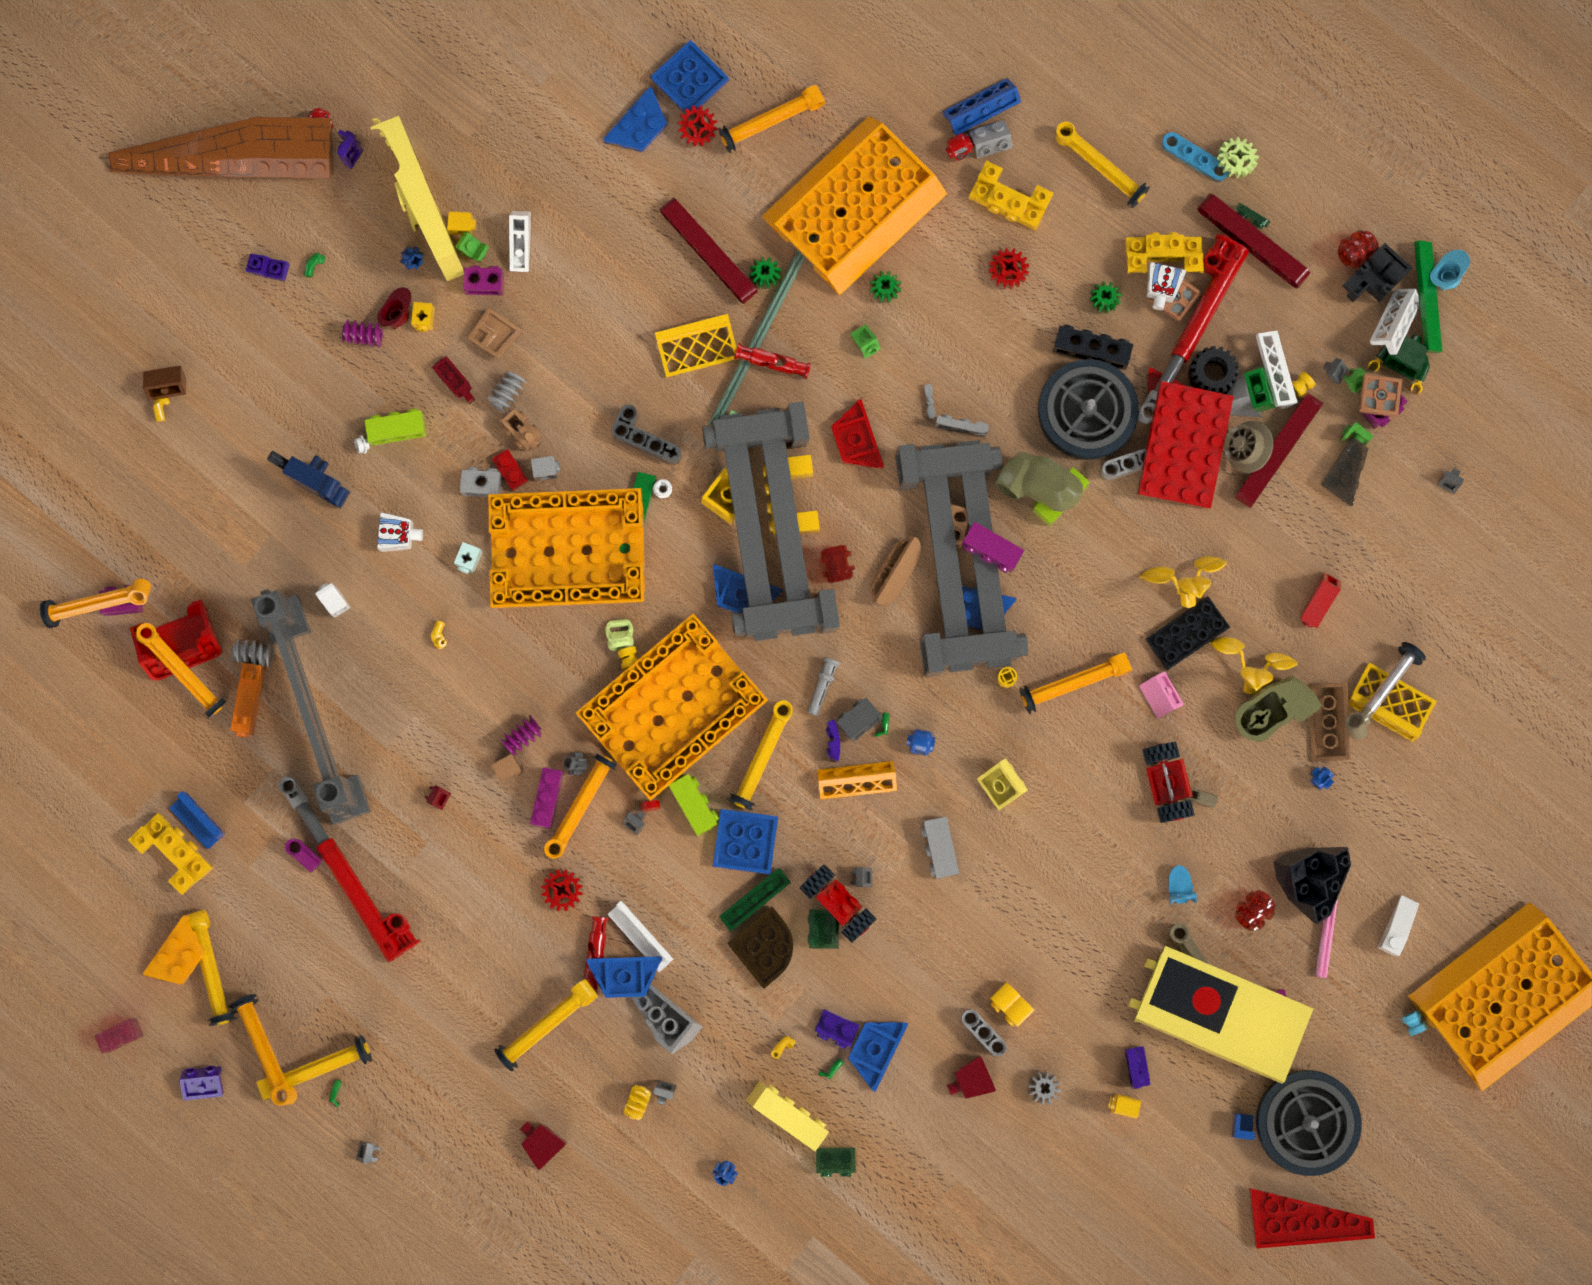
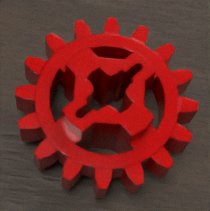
M701 105L697 110L695 106H691V111L685 109L686 115L681 114L679 117L682 121L677 122L681 126L677 131L683 133L680 138L686 137V144L693 142V147L697 143L700 146H704V141L710 143L709 137L715 138V134L712 132L718 130L717 127H714V124L718 121L712 120L715 114L709 115V108L703 111ZM695 114L694 119L692 121H687V118L690 115ZM703 116L706 117L709 124L704 121ZM697 121L699 122L698 124L702 126V128L698 129V131L696 130V127L693 126V124L697 123ZM686 129L690 130L692 136L687 133ZM702 132H708L705 137L700 138Z
M1005 248L1004 253L999 250L998 256L993 255V261L989 262V266L992 268L989 269L988 273L993 274L991 281L996 279V286L1000 283L1003 284L1002 289L1009 285L1010 290H1012L1014 284L1020 287V281L1025 282L1026 278L1024 276L1029 274V271L1026 270L1029 268V264H1025L1027 257L1021 258L1022 252L1020 251L1016 254L1015 248L1012 249V252H1009L1008 248ZM1018 263L1021 266V272L1020 269L1017 268ZM996 266L1000 269V274H998ZM1012 267V270H1005L1006 268Z
M566 869L563 874H561L560 870H556L557 875L549 873L551 878H545L544 881L547 884L546 886H541L542 889H545L541 896L547 897L544 902H550L551 909L557 906V911L559 912L562 907H564L565 911H568V906L575 908L574 902H581L578 895L584 894L579 891V889L583 888V885H578L580 878L574 879L575 873L572 872L568 875V870ZM561 877L565 878L563 882L556 883L554 881ZM572 882L575 886V894L571 892L570 886ZM555 885L562 888L565 885V890L570 895H559L560 891L558 890V888L555 887ZM550 887L554 891L553 899L550 896ZM562 899H570L567 903H559Z

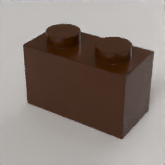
M181 365L143 372V389L148 401L186 395V377Z

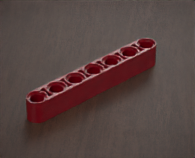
M1209 193L1197 207L1198 212L1232 240L1246 247L1251 255L1292 287L1298 289L1310 275V271L1217 196Z
M673 197L659 209L664 218L742 304H745L758 293V290L676 198Z
M1309 393L1305 395L1273 441V450L1267 463L1258 471L1250 474L1234 497L1249 508L1253 506L1322 407L1323 402Z

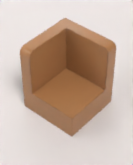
M513 754L491 765L500 781L522 773Z

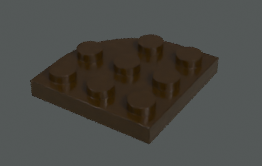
M773 907L769 908L727 943L763 989L786 970L793 954V939L790 929Z

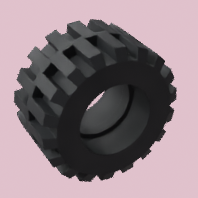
M1211 346L1210 349L1206 347L1202 352H1198L1189 367L1188 377L1191 378L1190 384H1194V388L1226 394L1236 382L1239 374L1237 369L1239 364L1234 361L1236 359L1234 355H1229L1231 351L1227 349L1225 352L1223 351L1224 347L1216 349V346ZM1208 363L1219 365L1224 373L1223 379L1214 381L1206 377L1203 370L1204 365Z

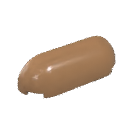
M908 536L902 542H896L874 577L870 588L872 589V599L878 604L889 605L898 597L919 562L921 544L915 536Z

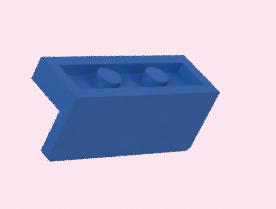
M181 791L177 795L179 799L170 806V810L206 849H210L225 833L187 792Z

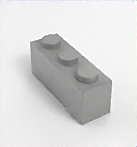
M947 816L924 821V826H921V833L923 838H927L928 845H925L927 857L931 856L932 864H929L931 876L935 875L936 879L960 874Z

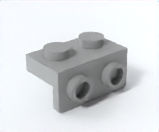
M1004 120L969 131V137L975 147L977 158L1012 148L1011 133Z

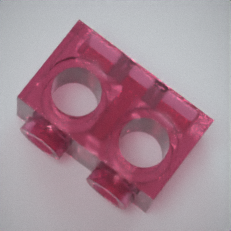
M133 1018L94 1036L103 1054L112 1052L144 1035L137 1018Z

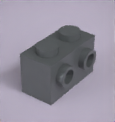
M867 697L864 700H858L853 705V709L849 712H843L838 717V725L853 743L883 719Z

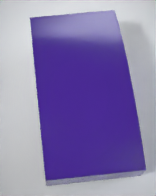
M250 253L245 271L258 276L285 281L290 263Z
M835 720L827 722L828 727L825 730L829 739L833 738L834 741L828 743L829 748L826 751L830 760L834 758L836 763L840 757V738Z

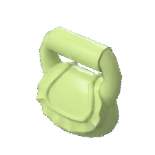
M628 619L610 620L605 628L608 648L612 651H619L627 647H633V625ZM628 626L627 631H610V628Z

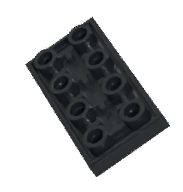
M1207 596L1194 607H1191L1146 638L1145 641L1168 671L1228 630L1230 626L1209 596Z

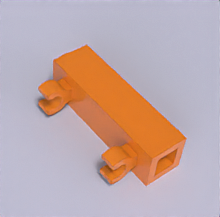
M242 663L230 731L236 733V737L247 738V735L253 736L265 673V667L261 665Z

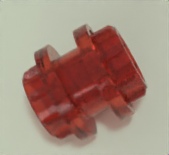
M1357 230L1351 234V237L1341 240L1338 246L1339 259L1349 268H1360L1379 248L1378 241L1371 232Z
M844 544L823 549L821 551V558H818L819 563L825 562L827 571L822 572V575L827 577L828 583H835L853 577L852 570H855V565H849L847 559L848 556H852V553L847 551V547Z
M1250 891L1245 896L1247 903L1240 901L1236 905L1235 918L1241 926L1249 931L1261 930L1265 926L1264 919L1271 920L1275 916L1276 904L1264 891Z

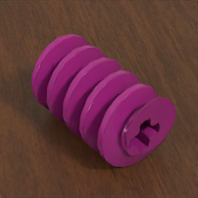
M347 319L343 325L342 343L346 340L349 344L352 341L355 344H359L361 341L362 345L369 343L370 346H374L376 343L377 347H381L383 328L380 329L379 323H376L375 327L372 328L371 322L365 327L364 321H361L360 326H358L356 320L350 325L349 319Z
M531 714L529 715L530 722L523 719L524 726L516 725L518 731L511 728V736L504 733L505 740L500 738L505 747L514 756L517 755L516 748L523 751L522 744L529 746L528 739L535 742L534 735L542 736L540 731L542 729Z

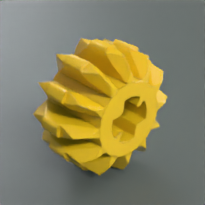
M634 1085L623 1110L624 1115L631 1119L640 1120L651 1096L650 1090L643 1086Z

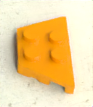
M188 915L182 916L143 972V975L180 985L185 983L205 954L202 945L198 941L196 931H192L188 922L190 920Z

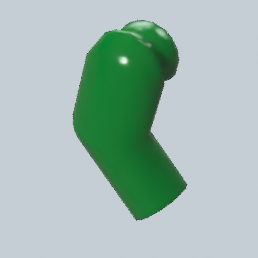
M317 252L306 260L303 276L313 278L315 266L318 263L324 264L325 255Z

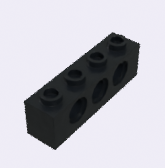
M1071 325L1059 326L1053 352L1084 360H1099L1116 368L1126 370L1133 344L1129 343L1130 341L1120 338L1116 340L1107 334L1096 335L1087 329L1080 331L1074 329ZM1077 338L1080 344L1074 345L1070 339ZM1089 343H1096L1098 345V349H1091L1089 347ZM1113 347L1116 349L1117 353L1110 354L1107 351V348Z

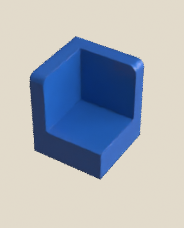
M1234 1113L1232 1137L1255 1140V1132H1253L1254 1116Z

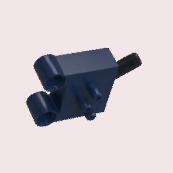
M271 451L267 457V460L283 470L282 473L294 484L340 509L350 494V491L343 488L339 481L324 474L329 463L321 460V457L317 455L313 457L309 465L293 456L288 460L275 451Z

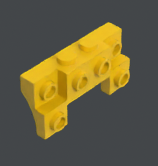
M986 160L969 195V199L987 207L994 214L1000 213L1004 215L1008 221H1016L1036 231L1054 193L1039 185L1036 186L1031 198L997 182L1003 168Z
M1152 232L1145 237H1126L1127 274H1130V272H1143V274H1146L1147 262H1182V260L1186 273H1203L1204 271L1201 237H1184V235H1179L1177 232H1170L1167 235Z
M157 813L144 827L141 826L128 841L141 854L154 844L179 869L168 882L183 895L214 867L197 851L198 846L190 840L188 842L183 837L185 833L179 827L174 828L162 814Z

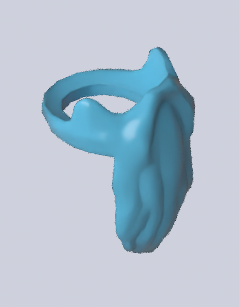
M1177 865L1171 870L1169 875L1170 905L1172 906L1174 901L1178 904L1186 903L1188 900L1197 903V894L1193 891L1189 872L1185 867Z

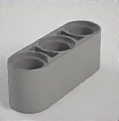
M1146 449L1108 460L1101 468L1102 478L1111 481L1142 471L1144 461H1142L1141 456L1145 455ZM1130 461L1133 467L1128 469L1123 465V462ZM1110 466L1115 470V473L1110 475L1105 471V468Z
M969 1009L961 1014L963 1025L992 1055L1002 1056L1006 1052L1007 1046L1004 1040L976 1011ZM967 1013L975 1015L974 1023H966L965 1015ZM982 1027H986L989 1031V1035L984 1039L978 1034L979 1029ZM995 1042L1002 1044V1050L999 1053H995L992 1050V1045Z

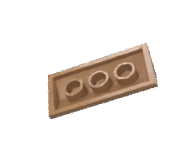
M1348 683L1309 685V688L1316 694L1322 704L1321 708L1310 716L1312 762L1351 760L1350 734L1345 725V719L1349 715Z

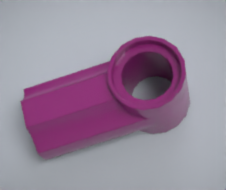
M293 838L285 844L286 852L294 857L310 873L323 861L300 839ZM294 842H298L300 845V849L296 853L291 851V845Z

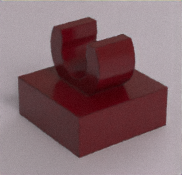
M436 785L434 787L430 786L429 789L432 791L429 796L425 795L426 802L443 810L451 793Z

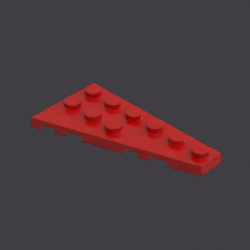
M1249 1188L1256 1249L1375 1239L1374 1222L1371 1217Z

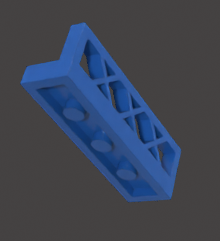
M1006 78L942 111V113L950 122L953 133L957 135L1021 103L1017 87Z

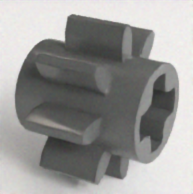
M570 752V756L568 755L564 759V768L569 770V775H582V772H585L588 767V761L583 757V753Z

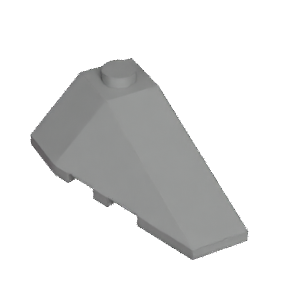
M650 984L646 996L632 997L638 1010L641 1011L645 1018L646 1024L653 1032L656 1041L671 1054L690 1043L703 1027L652 984Z

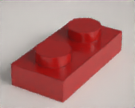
M508 449L492 458L512 491L529 482Z

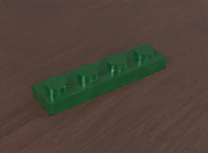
M778 868L718 917L731 932L791 884V882L782 870Z

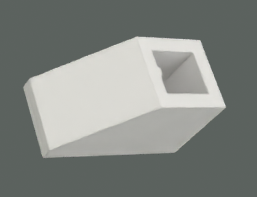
M332 583L322 585L318 588L319 591L315 593L334 618L351 608L340 590Z

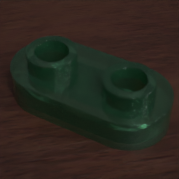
M1238 203L1235 208L1239 215L1244 219L1248 217L1253 220L1252 224L1261 230L1263 227L1267 228L1271 221L1241 203Z

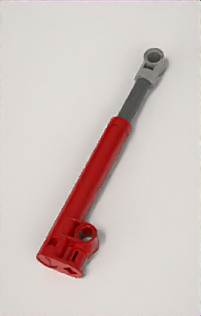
M1216 234V241L1213 247L1209 248L1203 259L1204 272L1211 275L1213 279L1171 352L1172 359L1159 382L1172 383L1182 364L1188 362L1249 254L1246 247L1225 235ZM1207 260L1214 261L1215 265L1208 264ZM1159 382L1155 389L1150 391L1138 412V419L1141 423L1149 424L1152 422ZM1144 410H1149L1152 416L1147 417L1144 414Z
M284 777L280 780V791L284 793L292 808L297 809L319 845L317 850L322 854V858L386 961L389 963L418 945L421 941L420 939H415L404 915L394 913L383 919L339 846H337L334 838L328 837L307 802L309 800L301 789L299 782L291 777ZM292 781L294 784L291 791H287L285 788L286 783ZM396 917H400L402 920V924L398 928L393 926V920Z

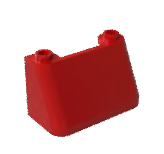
M202 599L194 601L187 606V616L155 628L159 637L189 669L217 658L222 654L219 639ZM144 623L131 627L130 631L138 663L149 678L159 681L172 676L173 673L147 646L137 640V628ZM143 629L140 632L141 636L145 639L150 638L152 635L149 629Z

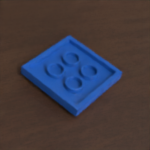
M692 40L687 42L650 76L651 80L684 113L685 109L691 111V106H695L697 110L700 105H704L729 81V77Z
M721 809L713 867L771 874L778 816Z

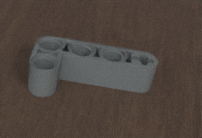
M629 404L624 405L620 409L612 427L615 440L668 464H678L682 458L680 448L673 443L636 428L635 424L638 420L636 408ZM627 411H632L634 416L627 419L624 417V414ZM619 428L626 429V433L622 436L617 435L616 431ZM636 436L643 437L641 443H635L633 439ZM658 443L661 447L659 450L653 451L650 449L651 445ZM675 451L677 456L670 458L669 453Z

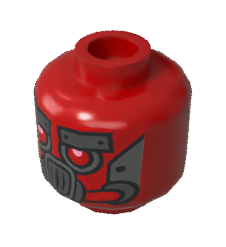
M959 133L947 140L948 147L945 150L950 159L954 157L956 161H961L973 153L974 145L968 134Z

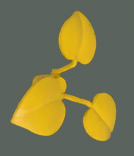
M1214 556L1200 557L1194 562V566L1199 568L1196 577L1182 578L1178 582L1176 577L1173 576L1175 571L1163 566L1146 570L1140 575V579L1155 584H1162L1172 580L1177 589V594L1180 595L1181 606L1190 608L1196 605V597L1201 598L1211 585L1210 579L1200 576V573L1203 570L1205 572L1218 571L1227 564V560Z
M1220 637L1209 642V645L1211 644L1213 648L1221 653L1240 654L1242 665L1240 674L1245 680L1243 691L1247 694H1256L1263 685L1273 680L1272 673L1267 671L1268 667L1272 666L1277 670H1286L1298 665V662L1288 655L1269 653L1265 656V661L1268 663H1266L1263 669L1246 667L1244 654L1241 650L1245 647L1243 642L1232 637Z

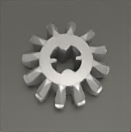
M1045 1071L1044 1078L1040 1072H1037L1039 1079L1037 1080L1033 1076L1030 1078L1035 1084L1027 1085L1030 1088H1034L1028 1094H1036L1033 1101L1036 1102L1040 1098L1041 1105H1044L1045 1098L1048 1104H1052L1050 1097L1052 1096L1057 1100L1058 1097L1054 1092H1061V1089L1055 1088V1086L1060 1085V1081L1053 1082L1056 1078L1054 1074L1048 1079V1071ZM1047 1083L1049 1091L1041 1093L1042 1088L1040 1085Z

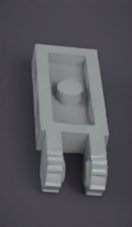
M945 414L937 416L935 427L969 435L984 437L989 430L988 425L980 421L973 424L968 419L955 420L952 419V416Z

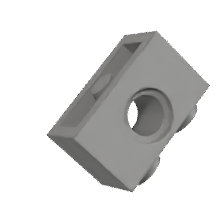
M468 467L467 470H462L460 487L462 496L488 497V494H501L502 475L500 472H497V469L487 468L486 471H478V468ZM485 478L486 483L483 486H478V479Z

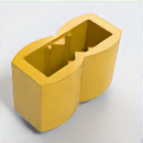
M1007 982L990 998L992 1001L990 1005L997 1012L1001 1010L1006 1015L1004 1019L1011 1026L1015 1024L1018 1027L1034 1011Z
M1114 1093L1113 1097H1109L1108 1108H1110L1111 1113L1135 1119L1138 1118L1141 1099Z

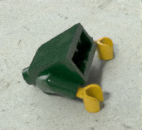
M1411 335L1410 338L1405 336L1397 354L1390 355L1386 345H1384L1376 355V360L1370 361L1368 368L1371 364L1375 363L1377 365L1375 373L1380 368V362L1383 361L1382 365L1412 381L1417 379L1415 383L1409 386V392L1416 385L1418 387L1416 394H1419L1423 389L1421 383L1425 381L1430 369L1429 359L1426 355L1427 348L1420 344L1421 338L1418 335Z

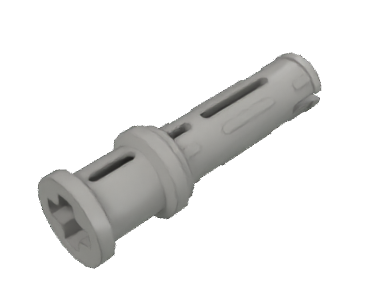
M827 657L823 659L825 662L821 672H818L819 680L806 710L807 713L818 716L830 682L832 683L835 679L833 676L836 668L840 665L839 662Z

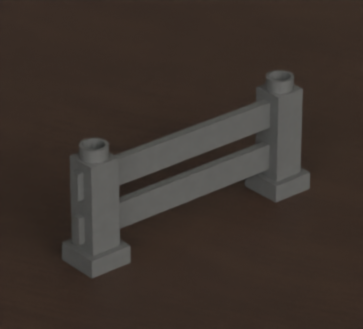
M804 401L789 403L786 411H780V408L757 411V415L743 416L742 413L719 416V420H713L712 425L702 426L705 449L715 448L716 452L724 451L749 606L748 608H743L739 613L731 614L734 636L744 635L745 639L754 638V642L777 639V634L791 632L792 636L813 634L816 628H820V634L836 632L840 627L834 589L818 591L815 598L810 599L785 444L790 442L791 449L806 447L810 439ZM762 446L786 595V602L772 604L748 448Z
M980 440L958 442L957 446L943 448V444L920 446L918 451H915L914 444L900 445L895 453L900 491L913 490L919 482H924L945 639H940V633L924 634L920 639L925 678L940 676L945 669H949V673L971 671L974 665L987 664V669L1011 666V661H1016L1022 656H1028L1027 637L1025 633L1016 634V630L1006 631L997 565L992 562L990 564L984 562L980 558L981 556L976 553L972 554L982 634L968 635L947 480L951 478H961L964 502L968 517V531L972 524L976 522L993 532L985 475L990 474L992 470L1002 468L1000 447H990V443L981 444Z
M268 589L260 591L261 595L251 599L259 625L268 630L271 642L274 645L278 644L323 779L322 782L313 785L322 812L329 814L334 825L368 814L372 811L360 776L354 775L344 778L339 775L294 638L311 633L300 597L294 595L287 598L278 590L273 592Z

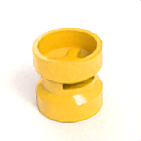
M1301 372L1298 375V379L1292 381L1295 395L1302 398L1308 389H1312L1315 386L1314 380L1306 372Z
M635 646L617 651L619 658L622 660V670H627L638 660Z
M1011 667L1001 669L997 675V682L1003 688L1012 687L1017 680V672Z

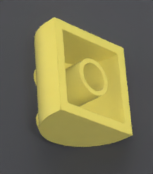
M1006 758L977 778L998 810H1001L1028 791L1024 782L1019 778L1013 766Z

